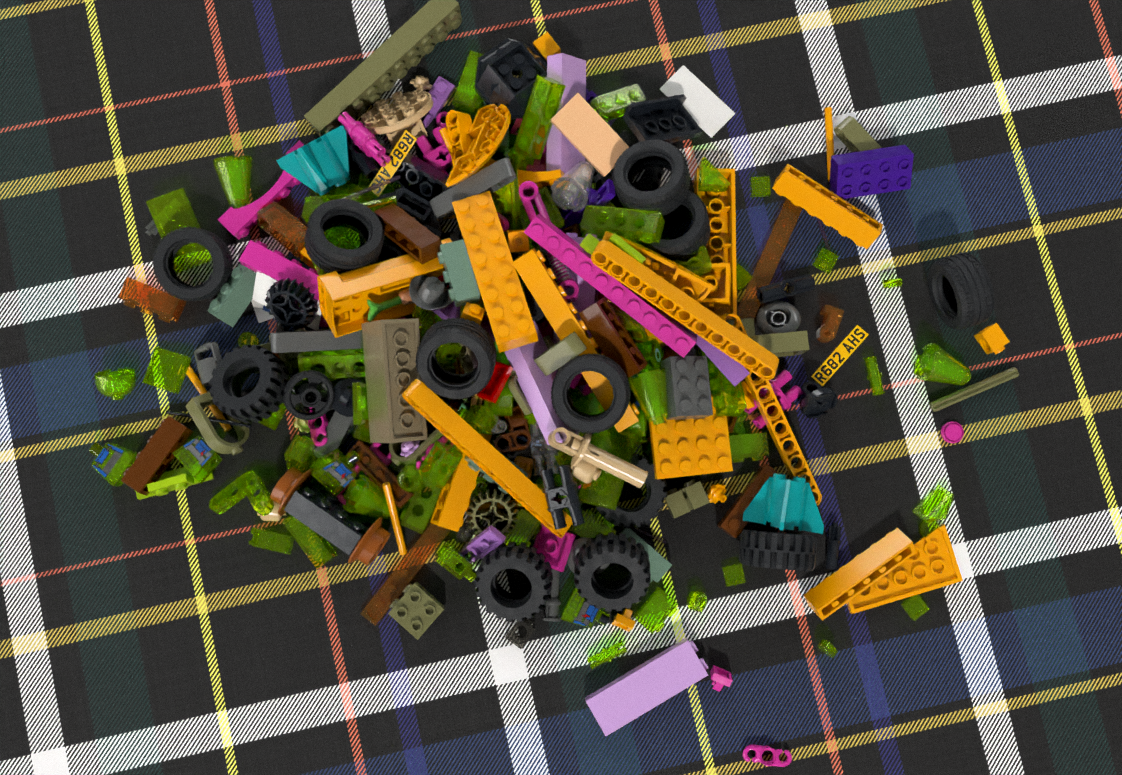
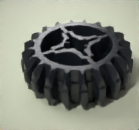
M287 278L285 280H278V282L270 287L267 291L265 302L267 303L266 308L270 309L269 315H274L275 317L274 321H280V326L286 324L287 329L293 327L296 330L297 328L302 329L310 325L316 318L319 308L317 306L318 300L314 299L315 293L309 292L310 287H304V282L299 284L297 279L291 281L290 278Z

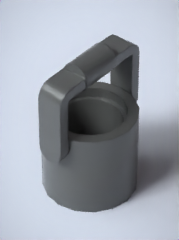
M206 342L194 351L202 386H210V379L213 378V369H216L218 366L217 362L220 359L222 360L217 342ZM212 349L213 357L203 359L202 353Z

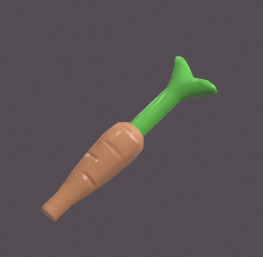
M409 288L399 292L397 297L381 303H375L368 299L367 304L370 307L368 321L371 322L378 313L398 304L409 305L414 303L411 300Z

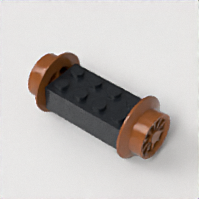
M291 467L281 477L270 495V499L279 505L278 515L282 516L286 512L346 554H351L348 560L349 564L359 560L366 566H369L383 549L391 535L390 532L381 527L383 518L379 517L373 524L370 523L367 517L360 516L354 512L351 506L341 503L335 495L328 494L319 484L310 482L314 475L313 469L303 473L296 467Z

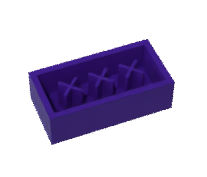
M906 145L832 155L829 190L842 199L911 189L914 153Z

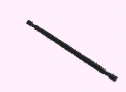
M166 411V414L192 418L187 413ZM208 417L212 422L245 426L247 428L252 427V424Z

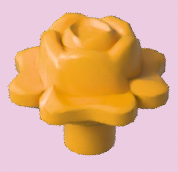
M717 483L710 486V489L707 491L710 503L716 504L718 501L722 503L726 501L727 496L724 495L726 493L725 485Z

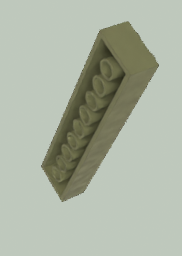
M430 0L304 115L311 128L321 137L343 125L338 121L340 115L345 117L342 114L343 112H348L354 120L358 116H362L371 104H375L385 91L388 92L392 89L398 79L404 78L412 66H417L425 54L431 53L439 41H444L451 30H455L460 26L462 17L459 3L456 0Z

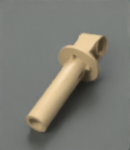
M559 427L549 433V444L572 456L571 466L573 467L584 460L638 488L642 487L647 478V471L591 444L592 433H585L581 437L563 427ZM556 433H560L563 436L562 443L556 441Z

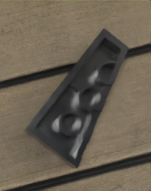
M394 148L386 150L385 154L389 156ZM409 152L391 178L401 188L403 187L429 202L453 187L445 185L449 177L447 174Z

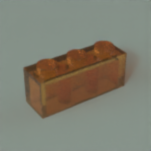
M275 201L257 212V225L297 258L300 257V251L305 247L307 227Z
M127 277L118 296L119 299L124 300V305L135 309V306L141 307V312L150 316L153 313L158 314V319L170 323V320L178 322L186 304L184 300L175 298V296H171L164 291Z

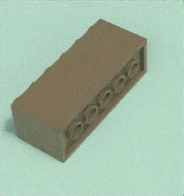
M387 319L361 323L370 443L426 440V419L402 397V393L414 379L422 381L418 375L415 362L416 353L420 345L419 319Z

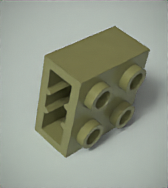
M415 582L413 585L409 583L402 591L405 595L400 600L396 598L389 606L391 611L388 614L418 640L446 607L418 582Z

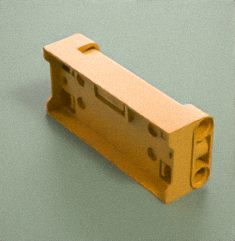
M446 238L441 240L442 244L452 242V240L450 238ZM406 254L341 274L333 271L317 276L322 316L327 321L335 338L362 330L361 323L369 322L368 312L370 307L367 304L368 299L375 303H381L397 297L399 292L409 288L410 282L415 276L443 275L442 271H445L444 266L439 264L438 257L421 264L410 254ZM415 303L409 305L398 304L381 311L372 321L397 319L425 309L420 308Z

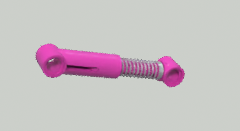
M532 181L523 182L519 187V195L530 223L537 216L532 206L534 204L538 213L551 222L538 191V186ZM528 190L534 192V194L530 197L524 195V193ZM545 249V255H547L549 264L556 275L558 286L562 285L564 290L566 288L574 289V293L570 296H565L568 303L575 302L579 296L577 283L569 275L570 272H567L569 270L566 269L567 266Z

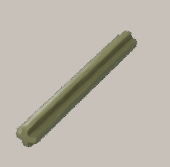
M1016 367L1010 368L930 402L931 410L933 412L939 411L1019 376V372Z

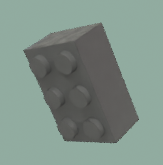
M671 356L662 360L661 371L666 420L703 419L713 415L707 356H685L684 358L682 356Z

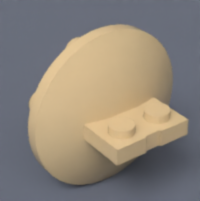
M422 88L406 93L398 91L387 100L380 99L376 101L375 106L361 116V123L374 135L386 134L391 147L394 148L405 130L416 139L423 135L428 136L421 118L430 111L434 102L430 93L425 92ZM392 99L394 100L392 105L386 103Z

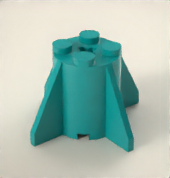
M341 125L276 161L280 168L318 193L319 196H322L334 188L333 185L337 188L350 180L347 131L344 125Z
M774 473L773 477L770 476L743 513V521L764 525L768 521L771 522V527L779 528L782 531L784 529L794 530V526L799 527L798 531L823 534L824 524L810 484L806 482L804 477L794 476L793 479H787L785 474Z

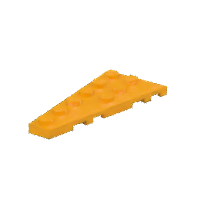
M941 524L914 544L916 553L850 600L847 603L849 612L854 614L963 581L945 524Z

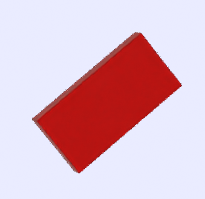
M496 361L491 380L477 396L496 404L513 368L510 365Z

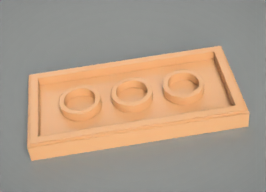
M579 93L550 120L603 177L614 168L619 156L629 148Z

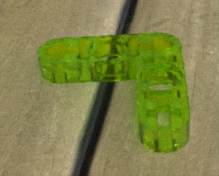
M250 470L216 494L210 500L209 508L216 514H223L247 496L253 509L260 515L265 516L273 510L274 502L270 499V494L261 477ZM238 489V492L232 496L233 491ZM258 489H261L260 493L254 497V493Z

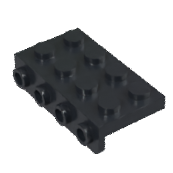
M684 94L631 103L626 108V112L622 117L639 142L662 140L674 143L698 138L703 133L683 106L686 100Z

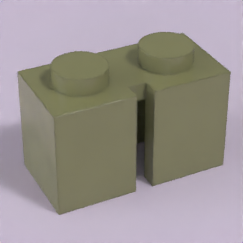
M694 479L684 483V488L677 490V487L666 491L667 498H664L672 518H677L690 512L692 509L695 510L710 503L701 482H695Z

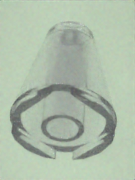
M580 161L554 181L551 186V196L559 207L564 210L573 209L572 212L580 211L585 207L588 202L595 172L591 163Z

